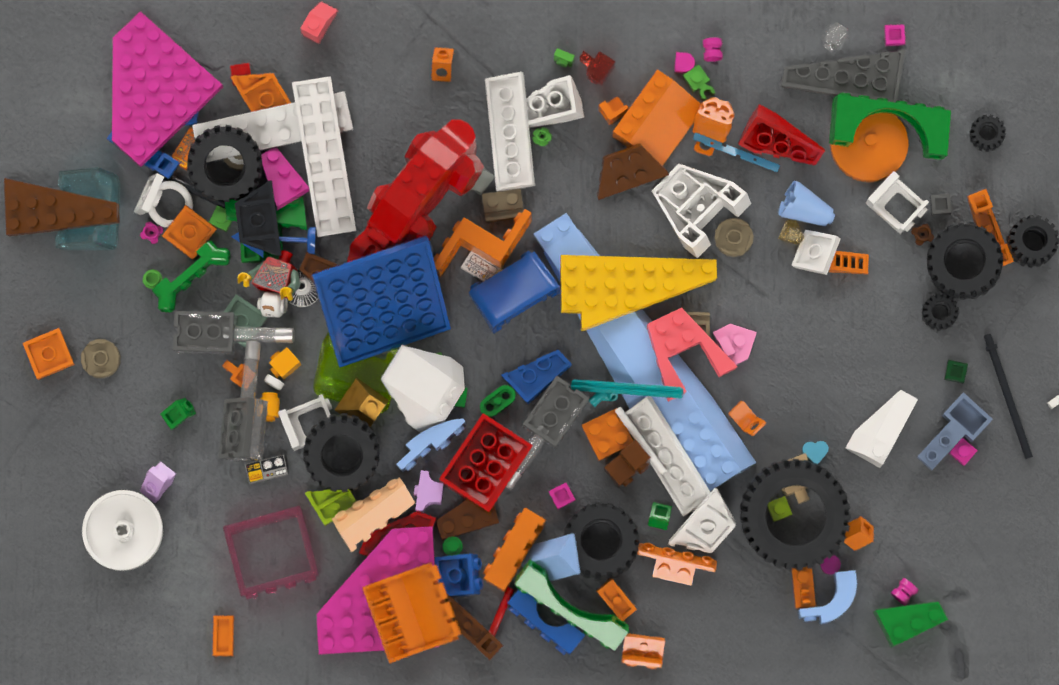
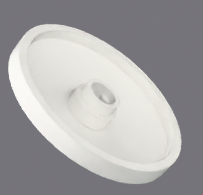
M118 490L101 496L90 506L83 521L82 536L87 551L98 563L113 570H132L147 563L158 551L163 537V523L159 511L148 498L134 491Z

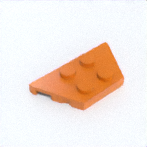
M274 73L235 75L230 77L251 112L291 103Z

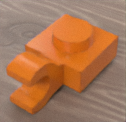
M228 360L222 365L225 370L233 374L230 380L245 391H247L258 376L242 363L238 368Z

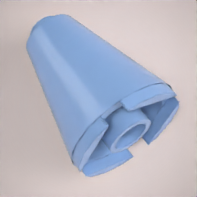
M793 181L785 193L786 198L784 202L781 201L778 215L783 218L824 227L827 224L830 225L835 217L833 208L800 182Z

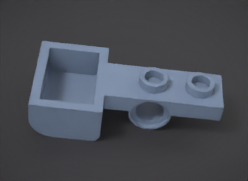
M964 392L942 415L949 423L917 456L931 471L963 436L972 442L993 420Z

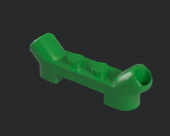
M208 241L196 251L200 258L174 281L170 282L165 277L153 288L152 292L158 298V309L161 312L167 313L175 311L176 294L181 290L185 291L192 284L191 281L196 277H202L210 265L227 266L230 263V250L228 248H218L213 241Z

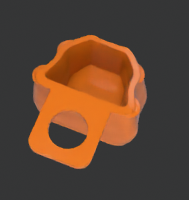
M716 97L703 101L695 115L694 134L696 132L724 143L732 128V121L735 116L731 104ZM696 141L694 146L696 152L707 156L713 154L715 148L711 147L709 150H703L700 147L701 142Z

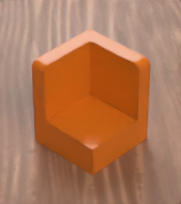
M615 97L608 103L604 101L599 104L598 110L608 124L611 125L623 117L629 110V107L627 105L624 106L619 97Z
M862 516L848 523L850 527L849 531L845 533L846 539L844 543L851 549L856 551L874 542V526Z

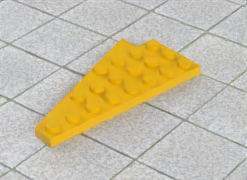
M561 255V313L580 314L581 331L591 329L716 281L717 260Z

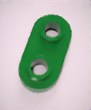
M503 385L481 401V413L490 418L498 415L514 402V389L508 385ZM508 393L509 398L503 399L502 395ZM488 405H492L494 409L492 411H487L486 407Z

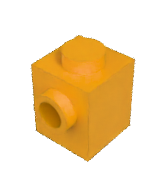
M288 347L282 352L277 351L273 354L269 362L272 366L269 370L276 378L280 376L283 380L301 366L300 361Z

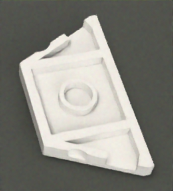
M716 488L711 491L669 540L670 546L678 544L687 546V549L712 553L734 529L736 521Z

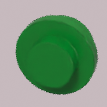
M452 536L444 541L443 550L448 556L459 555L462 552L463 544L459 538Z

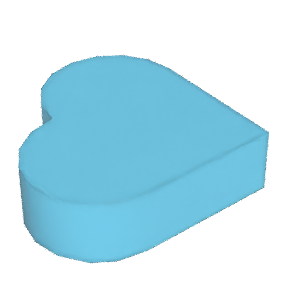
M824 441L816 443L807 442L802 447V453H806L807 458L812 463L818 464L827 454L829 448Z

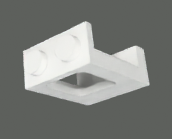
M893 171L867 199L866 204L901 234L904 230L908 232L915 225L913 220L917 216L921 218L928 211L926 206L929 202L920 199L898 179L899 175ZM896 193L904 196L917 209L904 224L900 223L884 208Z
M322 394L319 395V398L287 411L284 409L278 412L294 451L304 447L307 437L304 435L298 420L300 415L319 407L324 408L327 418L331 415L329 412L332 409L328 398L324 399Z

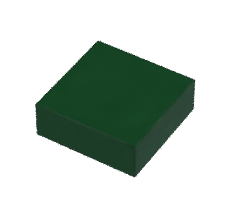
M948 360L944 380L964 384L968 364Z

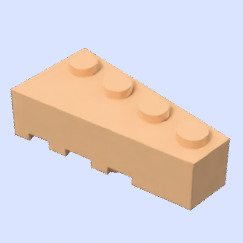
M399 477L389 481L380 490H374L365 499L356 501L347 510L338 512L332 518V521L350 551L353 552L357 549V543L361 540L366 542L371 538V532L375 529H383L387 525L388 519L391 517L397 518L414 505L415 501Z

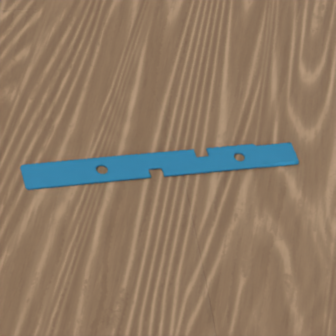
M696 132L694 134L693 140L735 157L738 154L743 160L775 172L779 170V164L729 145L724 147L722 142Z

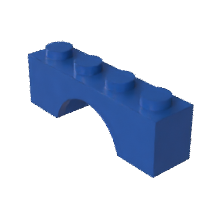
M518 590L508 602L510 606L508 610L517 617L520 614L525 618L524 623L532 630L536 627L541 632L539 635L548 643L550 640L557 645L555 649L563 655L566 653L570 655L585 637L581 631L569 623L559 627H553L544 623L538 616L537 602L529 593L525 594Z

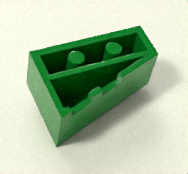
M939 602L873 611L891 648L948 620Z

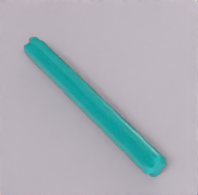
M576 379L571 382V389L574 391L577 389L585 392L682 398L684 393L683 388L673 386Z

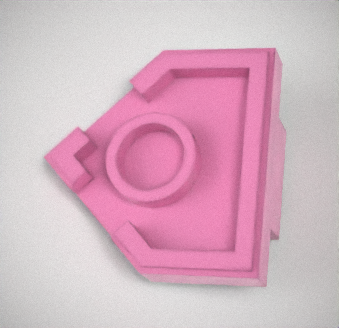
M728 324L712 334L722 351L738 365L748 360L757 332Z

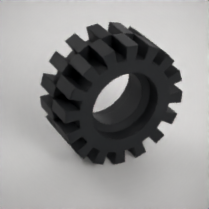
M987 114L983 115V117H978L973 122L969 133L971 143H974L973 146L978 147L981 151L985 150V152H989V150L994 151L996 148H999L1006 136V128L1003 126V121L1000 122L998 117L994 118L993 115L987 116ZM983 127L993 128L995 137L991 140L983 139L980 135V130Z
M938 293L927 299L922 307V319L926 321L925 324L927 326H931L930 329L934 330L935 328L937 331L947 330L955 323L959 315V307L956 306V300H952L953 297H947V294L940 295ZM937 305L946 307L948 311L947 317L937 319L933 315V308Z

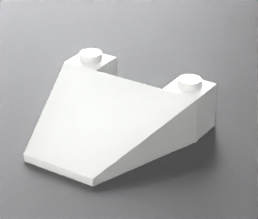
M678 164L652 190L681 244L696 258L711 245L707 235L701 231L702 228L723 207L739 217L751 204L748 194L734 182Z

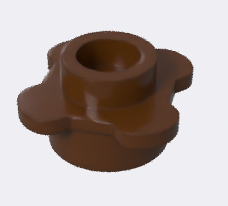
M926 223L911 230V234L916 239L915 243L919 246L923 245L924 242H931L934 239L930 226Z

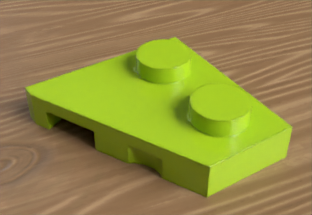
M329 489L314 492L307 491L305 493L324 526L333 522L332 518L338 512L347 510L356 502L349 489L348 492H342V490L334 492Z

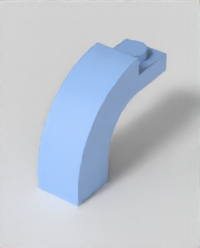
M855 570L834 573L835 594L831 602L822 607L799 609V619L804 618V622L815 621L816 617H819L820 624H825L841 616L849 608L856 594L857 580Z

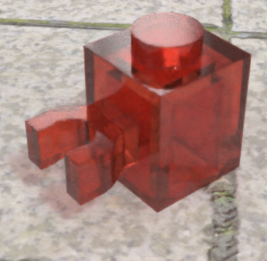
M585 51L579 57L581 63L589 66L586 75L594 84L599 83L603 85L615 68L616 61L600 51L595 58Z

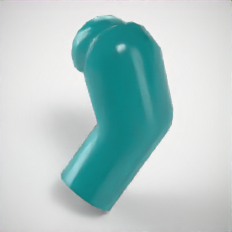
M596 392L588 401L592 406L596 407L601 401H616L618 394Z

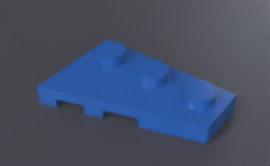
M556 350L501 376L529 404L553 382L556 376L560 377L572 364L559 350Z

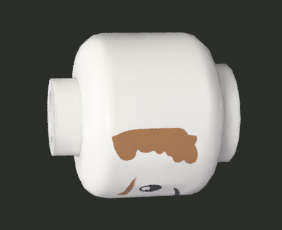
M266 291L261 298H258L257 307L265 317L280 318L287 311L288 301L287 298L281 300L279 293Z

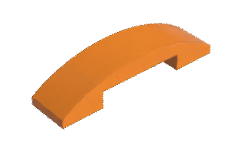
M987 189L968 195L969 206L976 226L986 228L989 233L995 236L996 241L1001 246L1003 266L1014 262L992 211L993 205Z

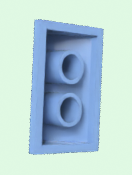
M569 534L533 544L521 564L524 567L529 559L546 569L550 581L580 574L575 535Z

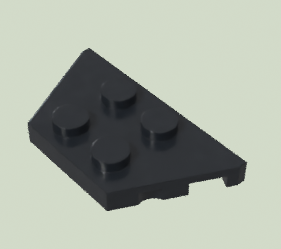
M269 180L235 203L239 240L242 244L282 256L272 180Z

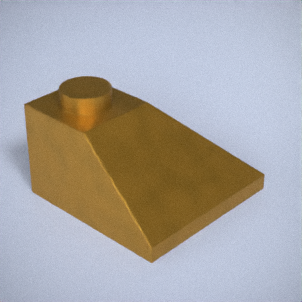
M356 378L335 408V411L339 414L347 413L348 416H358L360 420L366 421L368 426L371 427L389 400Z

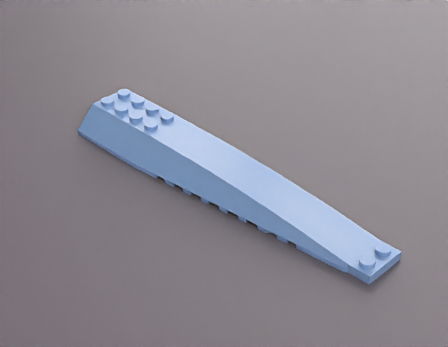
M567 213L534 233V237L544 250V255L559 282L561 255L600 256L581 231L576 228ZM643 309L586 331L615 382L663 386L655 351L652 348L646 327L652 320ZM679 354L668 360L685 387L686 393L683 394L682 398H675L669 402L666 397H651L711 492L714 488H717L738 473L740 474L756 464V461L714 398ZM622 394L629 409L647 397Z

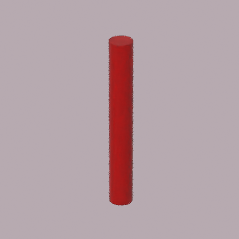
M507 587L489 629V632L494 637L506 612L508 602L515 591L512 588Z

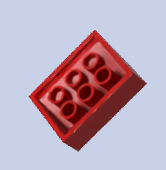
M483 413L439 478V482L470 502L490 512L533 445Z

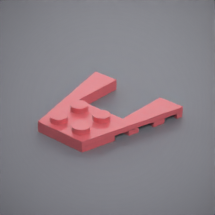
M683 308L656 319L646 326L657 358L656 362L660 369L663 386L681 387L684 390L683 394L686 393L685 387L668 359L700 344L718 377L737 368V365ZM667 398V401L669 402L675 398Z

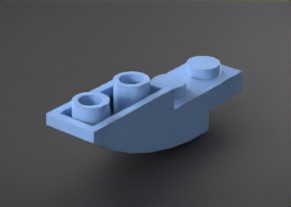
M462 418L443 422L414 437L406 444V448L410 452L396 464L402 472L405 470L410 471L417 464L415 461L420 456L423 458L431 451V446L436 451L440 448L444 450L451 443L450 439L454 435L459 436L466 429L464 427L466 425L465 420Z

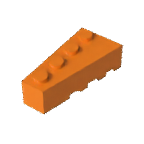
M524 508L522 513H518L514 520L515 525L513 529H509L503 539L505 542L502 548L498 547L493 555L495 560L492 565L488 564L483 572L485 575L484 580L503 592L506 591L546 524V519L527 508Z

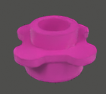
M149 221L145 224L140 236L142 239H147L152 244L158 243L159 235L163 233V228L161 226L157 227Z

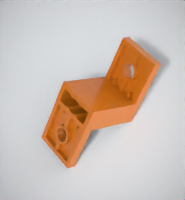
M524 209L523 213L519 212L513 221L515 224L512 230L508 229L504 234V241L463 217L461 222L458 220L452 229L454 233L451 238L447 237L443 242L442 252L440 254L437 253L433 258L438 277L441 278L461 246L502 269L531 224L532 213Z

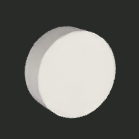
M269 374L264 379L266 384L277 390H281L284 386L283 382Z

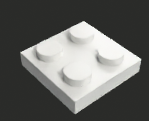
M805 229L792 266L797 269L827 275L840 238L835 235Z

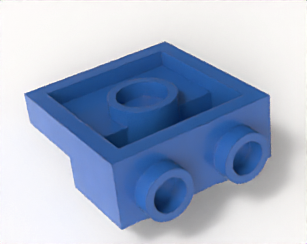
M478 554L435 557V565H437L441 576L438 582H443L447 594L451 597L480 594V590L483 589V580L479 578L482 561L478 558Z

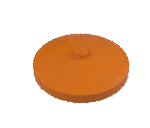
M877 113L861 121L855 132L853 143L850 146L830 144V150L834 162L847 176L862 182H877L888 178L893 171L896 172L903 164L908 152V135L903 123L896 115Z

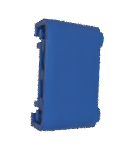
M525 252L517 262L484 282L478 281L470 287L469 296L493 334L501 330V326L505 322L508 324L511 319L542 300H547V295L553 298L560 294L559 284L536 252Z

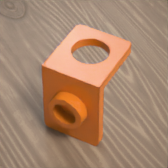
M434 49L432 59L433 81H451L454 49ZM443 68L447 71V74L439 76L436 70Z
M740 401L729 412V416L742 431L751 436H754L766 424L765 420L757 417L744 401ZM758 424L755 429L751 430L754 425Z

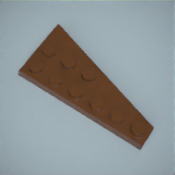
M4 178L7 236L120 223L119 204L116 202Z

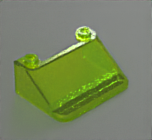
M328 332L321 346L313 384L314 392L318 396L322 394L324 398L340 402L352 383L358 378L389 400L381 413L387 411L392 397L381 378L399 348L389 350L386 359L372 356L339 368Z

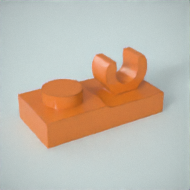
M803 567V570L792 568L795 609L816 607L812 568Z
M612 578L596 590L615 615L622 621L637 610Z

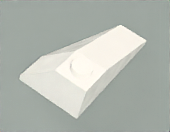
M572 76L551 80L545 87L534 91L531 96L526 98L529 128L584 118L581 98Z
M902 390L897 392L855 430L845 449L880 468L890 453L918 399Z

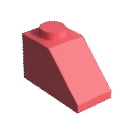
M320 2L310 11L301 26L302 35L319 44L338 10Z

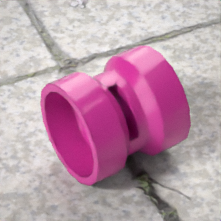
M714 37L703 40L705 61L715 62L723 59V52L720 49L722 46L721 38Z
M903 578L899 582V587L894 588L890 594L898 602L906 606L910 602V597L919 590L914 584Z

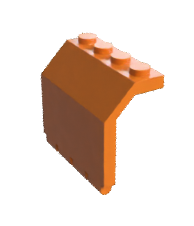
M432 562L362 587L389 663L459 639L458 635L461 634L457 621H452V618L455 617L450 601H445L448 596L443 582H438L441 576L437 565L433 566Z

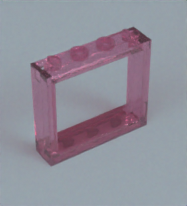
M300 505L223 526L241 597L254 599L258 597V593L266 592V594H272L278 591L277 588L284 586L285 589L297 586L298 582L304 581L307 584L316 581V577H320L305 517ZM297 517L311 570L246 588L232 535Z

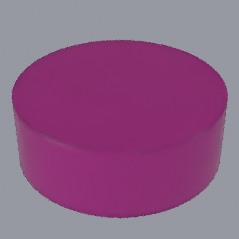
M835 555L830 559L827 557L823 560L824 563L820 564L821 570L827 575H833L841 567V562Z

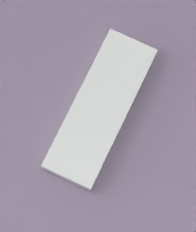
M516 72L486 78L485 84L496 191L535 186L524 73Z
M647 396L625 413L667 470L664 474L660 475L650 462L684 517L698 508L711 492L653 398Z

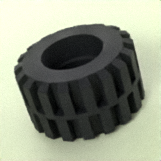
M1029 215L1027 218H1021L1020 221L1015 223L1007 236V245L1010 253L1015 257L1013 260L1015 262L1020 261V265L1023 267L1028 265V268H1033L1035 265L1039 267L1043 263H1047L1058 249V230L1054 231L1055 225L1053 223L1050 225L1047 218L1042 220L1040 215H1037V217ZM1026 232L1038 234L1043 241V248L1039 251L1028 249L1023 243V234Z

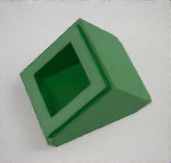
M653 502L648 526L667 530L672 506Z

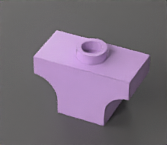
M162 462L156 467L152 466L148 470L140 492L156 503L172 484L176 473Z
M421 470L419 485H415L414 497H417L415 510L422 513L425 512L428 506L433 504L441 505L444 484L431 480L429 471Z

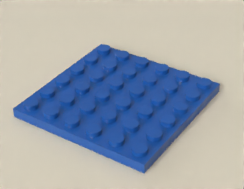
M427 236L312 275L339 368L451 329Z

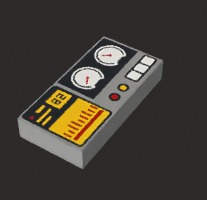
M284 455L245 464L249 484L289 475Z

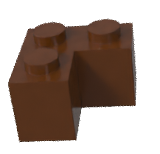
M635 439L620 452L619 456L604 467V471L619 488L622 485L627 487L634 481L633 476L637 473L641 475L649 469L651 457Z

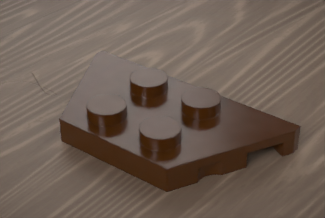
M641 144L603 156L597 198L600 200L668 176L669 172Z

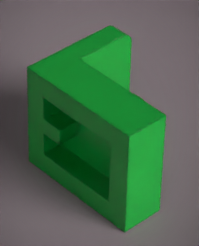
M186 398L176 400L160 413L171 430L178 427L188 417L196 414L193 404Z

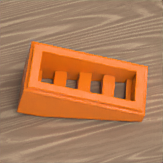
M836 251L829 272L868 274L869 254ZM836 258H840L839 266H836ZM844 258H847V267H843ZM851 258L855 259V268H851ZM859 259H863V269H859Z

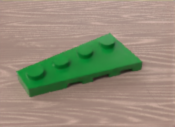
M303 195L278 211L276 209L278 225L290 228V226L300 227V229L307 230ZM235 199L225 202L227 220L237 221L235 209L237 201Z

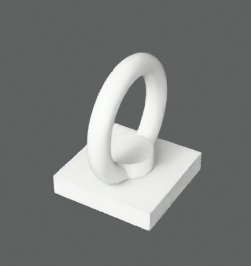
M157 173L148 178L134 212L139 215L149 213L153 221L160 226L168 228L173 220H166L160 217L155 209L161 198L162 191L165 189L177 190L184 197L185 205L192 210L193 200L190 192L183 185L174 181L162 182L164 176Z

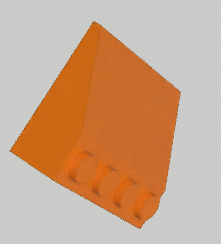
M657 69L614 129L613 138L628 148L641 144L663 166L693 125L695 115L701 103L673 79Z

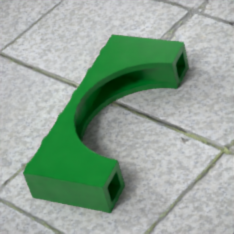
M839 93L833 98L829 144L850 146L853 143L857 127L864 118L877 113H890L903 118L916 130L922 143L923 158L943 160L948 156L951 110H945L942 106L930 108L921 103L909 105L906 101L889 102L886 98L875 100L865 95L854 97L850 93Z

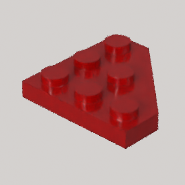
M416 511L409 516L394 521L381 530L378 529L371 532V538L366 542L363 541L359 554L368 557L392 529L434 527L437 518Z

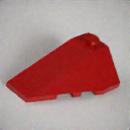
M760 104L749 118L738 142V145L756 154L762 155V153H766L776 158H780V156L791 158L792 161L816 165L825 152L823 147L780 115Z

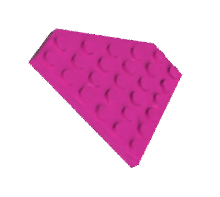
M139 12L113 37L112 141L139 167H142L223 88V85L142 12Z
M433 526L392 529L317 613L319 654L384 651L362 587L431 562L434 566Z

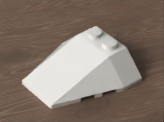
M401 345L381 378L389 394L397 402L398 409L406 417L407 424L420 433L445 422L465 389L463 366L449 356Z

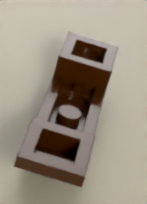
M447 594L448 598L445 601H450L455 615L452 621H457L461 634L491 660L503 647V644Z

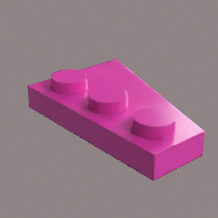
M273 147L261 154L265 177L267 181L272 180L277 211L309 192V186L277 147Z

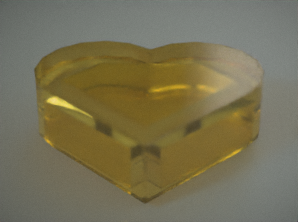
M790 219L785 222L779 239L788 243L799 244L803 241L804 234L800 230L797 221Z

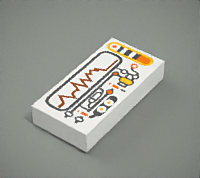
M472 251L461 266V269L482 282L502 271V269Z

